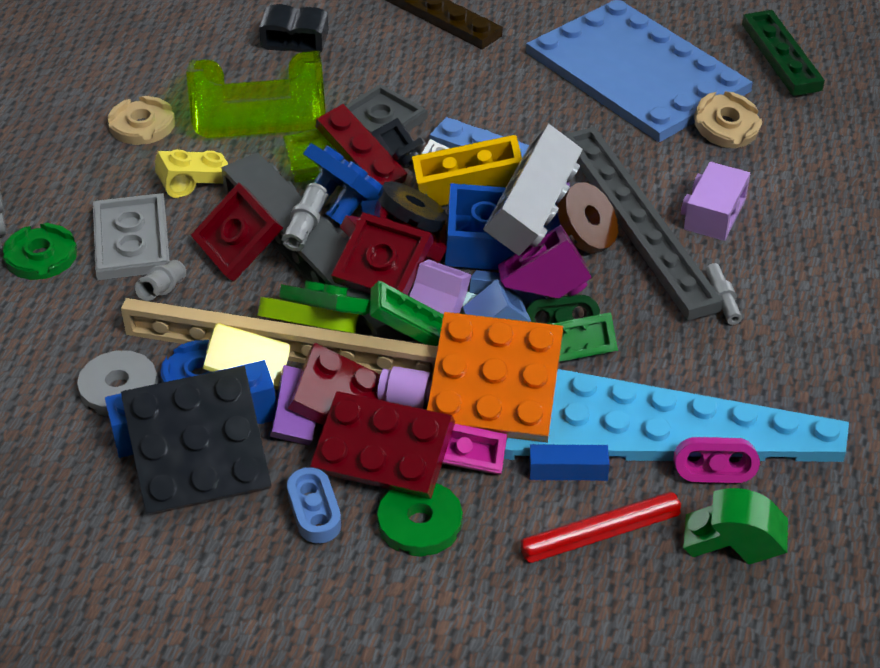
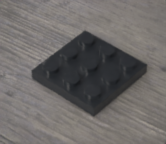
M245 366L120 391L146 516L270 489L272 487Z

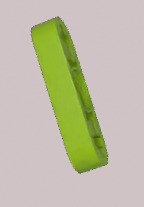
M260 297L257 316L356 333L359 314Z

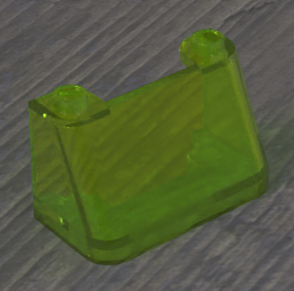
M301 52L293 56L289 62V79L225 84L222 67L217 62L209 59L190 60L186 77L193 129L197 134L206 138L317 129L315 127L316 118L326 113L320 52Z

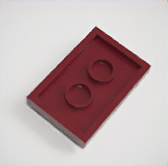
M336 391L310 467L320 469L328 476L431 499L456 421L449 414Z

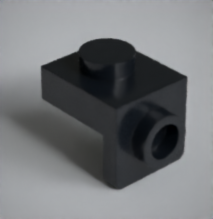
M398 118L371 132L403 168L413 164L412 156L419 155V152L425 145L422 137L414 141Z

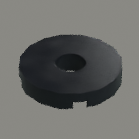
M385 182L378 194L380 205L389 214L403 223H408L410 219L418 222L416 228L431 233L441 231L447 220L448 215L436 201L426 194L402 183Z

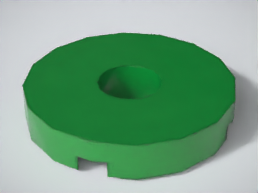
M50 223L40 224L41 228L32 230L31 226L21 228L12 234L3 246V259L9 272L17 277L29 280L47 279L59 275L68 269L77 257V245L71 231L63 226ZM40 248L47 249L40 253H33V251Z
M436 483L431 499L389 490L380 501L377 523L380 536L390 548L398 552L400 548L404 551H409L411 556L422 557L438 554L455 542L457 534L462 528L463 511L460 501L450 489ZM416 513H425L431 517L425 523H415L409 518Z

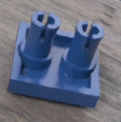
M313 143L309 144L303 154L320 167V173L314 183L326 188V193H328L327 199L338 185L344 188L329 211L325 213L341 225L345 216H351L361 201L378 200V194L383 185L367 175L368 173L352 161L348 162L343 159L344 157L328 145L322 150Z

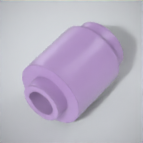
M393 366L392 370L383 369L378 383V400L426 410L432 384V372Z

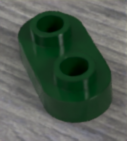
M579 294L571 297L567 295L561 298H539L531 301L525 307L531 322L535 323L536 313L540 310L545 311L547 320L544 324L573 320L572 312L578 306L584 310L583 317L600 314L599 306L593 298Z

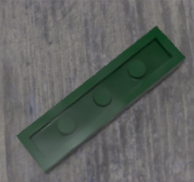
M773 10L743 14L742 26L792 96L823 91L824 78Z

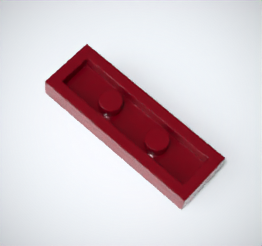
M344 104L316 118L315 127L348 162L352 161L368 173L367 175L382 185L390 181L397 183L406 181L407 172Z

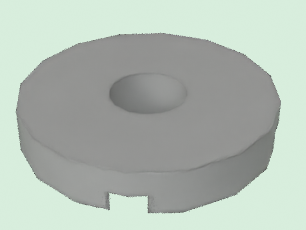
M116 350L101 354L89 361L79 373L77 386L82 403L87 408L89 406L95 409L97 414L109 416L105 397L120 394V391L158 384L159 382L153 362L145 355L133 351ZM115 380L127 381L122 386H109V384Z

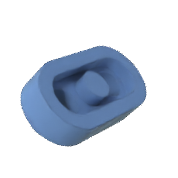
M308 467L295 471L287 481V490L299 533L305 540L312 543L331 541L341 530V514L328 476L317 468Z

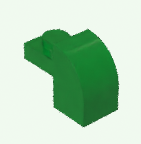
M740 488L713 491V505L686 514L683 548L691 557H696L731 546L747 564H754L787 553L788 518L769 498L760 493Z

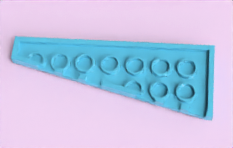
M558 369L548 442L507 438L504 459L515 460V456H529L530 444L608 445L609 456L625 457V461H674L675 449L683 440L691 437L742 438L749 441L755 447L760 461H765L769 457L795 458V461L843 462L846 454L849 422ZM692 452L688 457H701V453ZM734 453L730 457H743V454Z

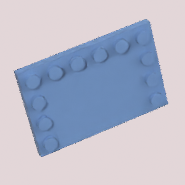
M613 0L526 43L527 54L657 142H661L695 123L694 114L700 100L707 94L716 92V95H723L726 91L744 96L752 90V81L621 0Z

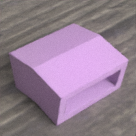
M428 259L419 263L410 297L442 314L444 312L460 314L471 274Z

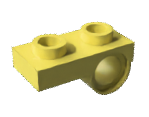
M179 149L157 151L155 159L156 174L168 195L173 198L191 194L195 189L196 183L223 184L221 167L228 165L223 154L215 151L186 152Z

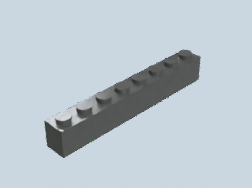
M257 152L221 167L226 195L238 182L241 183L283 227L271 243L306 281L348 288L347 296L371 300V294L334 283L331 274L348 239L342 238L334 230L333 225L327 218H323L320 215V221L317 227L309 233L303 250L292 251L283 245L284 241L281 239L291 222V211L295 205L299 204L302 196L296 191L291 181H286L278 173L273 163H268ZM370 313L366 315L359 314L356 334L399 341H407L412 338L371 317Z

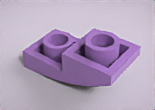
M284 365L276 396V408L270 436L310 445L316 422L288 409L302 369Z

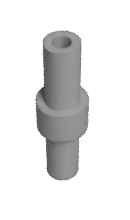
M716 263L709 264L705 272L711 285L723 300L722 310L728 324L736 325L741 322L742 315L735 302L737 298L731 282L725 280L720 266Z

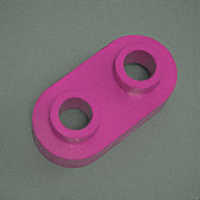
M691 437L683 440L674 452V463L678 473L682 478L690 482L743 483L752 479L760 467V458L755 447L749 441L742 438ZM692 452L701 453V457L697 461H689L687 458ZM732 454H743V457L740 461H729V458Z

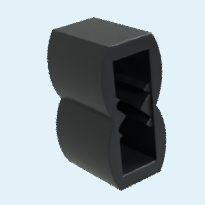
M283 4L267 6L259 27L260 46L267 50L288 51L292 49L296 52L321 53L329 31L328 12L316 7L296 9Z

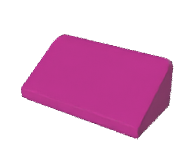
M455 424L443 464L501 475L507 434Z

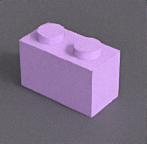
M709 162L704 173L697 174L692 188V195L686 194L681 207V214L686 216L684 229L725 241L746 200L751 172Z

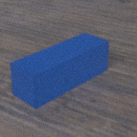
M530 444V480L608 481L610 466L608 445Z

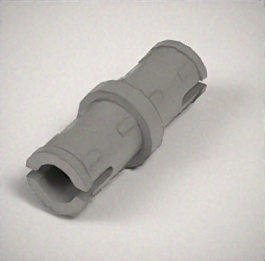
M317 183L308 184L301 201L293 207L290 214L291 222L281 239L284 241L283 245L292 251L303 250L309 233L317 227L320 221L319 212L328 197L327 190L322 185Z
M171 260L165 265L154 266L148 271L146 276L141 277L140 281L136 282V294L142 300L151 301L158 295L162 296L170 293L176 284L182 282V278L186 277V268L178 260Z

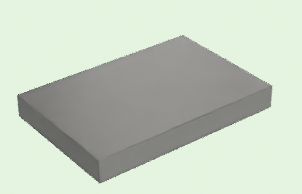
M164 193L93 201L95 271L97 280L145 275L154 266L165 265L170 261Z

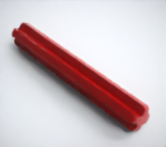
M674 492L658 495L523 538L521 540V552L527 563L543 560L679 516L681 513V503Z

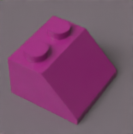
M561 225L548 232L538 246L533 248L529 245L520 256L514 254L498 264L501 282L505 288L554 298H561L565 294L569 297L578 294L588 285L586 281L592 278L585 261Z

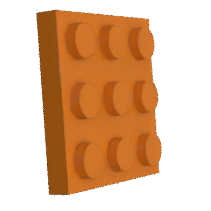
M444 312L427 410L452 415L456 421L455 424L507 434L508 438L548 442L563 326Z

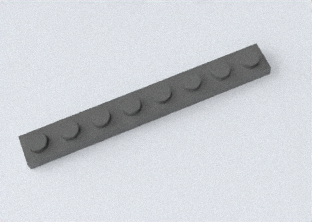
M591 127L564 134L583 149L576 162L580 165V170L591 185L596 186L606 195L614 208L618 224L686 320L690 321L721 312L722 298L597 129Z

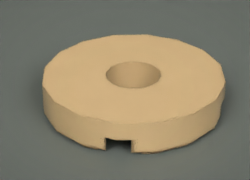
M726 91L723 95H716V92L704 96L700 100L694 114L695 126L700 134L711 143L725 148H739L754 141L762 125V119H759L757 115L759 112L757 107L746 97ZM722 116H728L735 122L726 121Z
M142 96L139 97V101L132 103L131 99H127L114 106L108 114L109 131L115 139L123 143L133 145L150 144L163 139L171 133L175 126L174 112L168 102L157 97ZM143 118L146 119V120H143V121H136V120H138V119H143Z

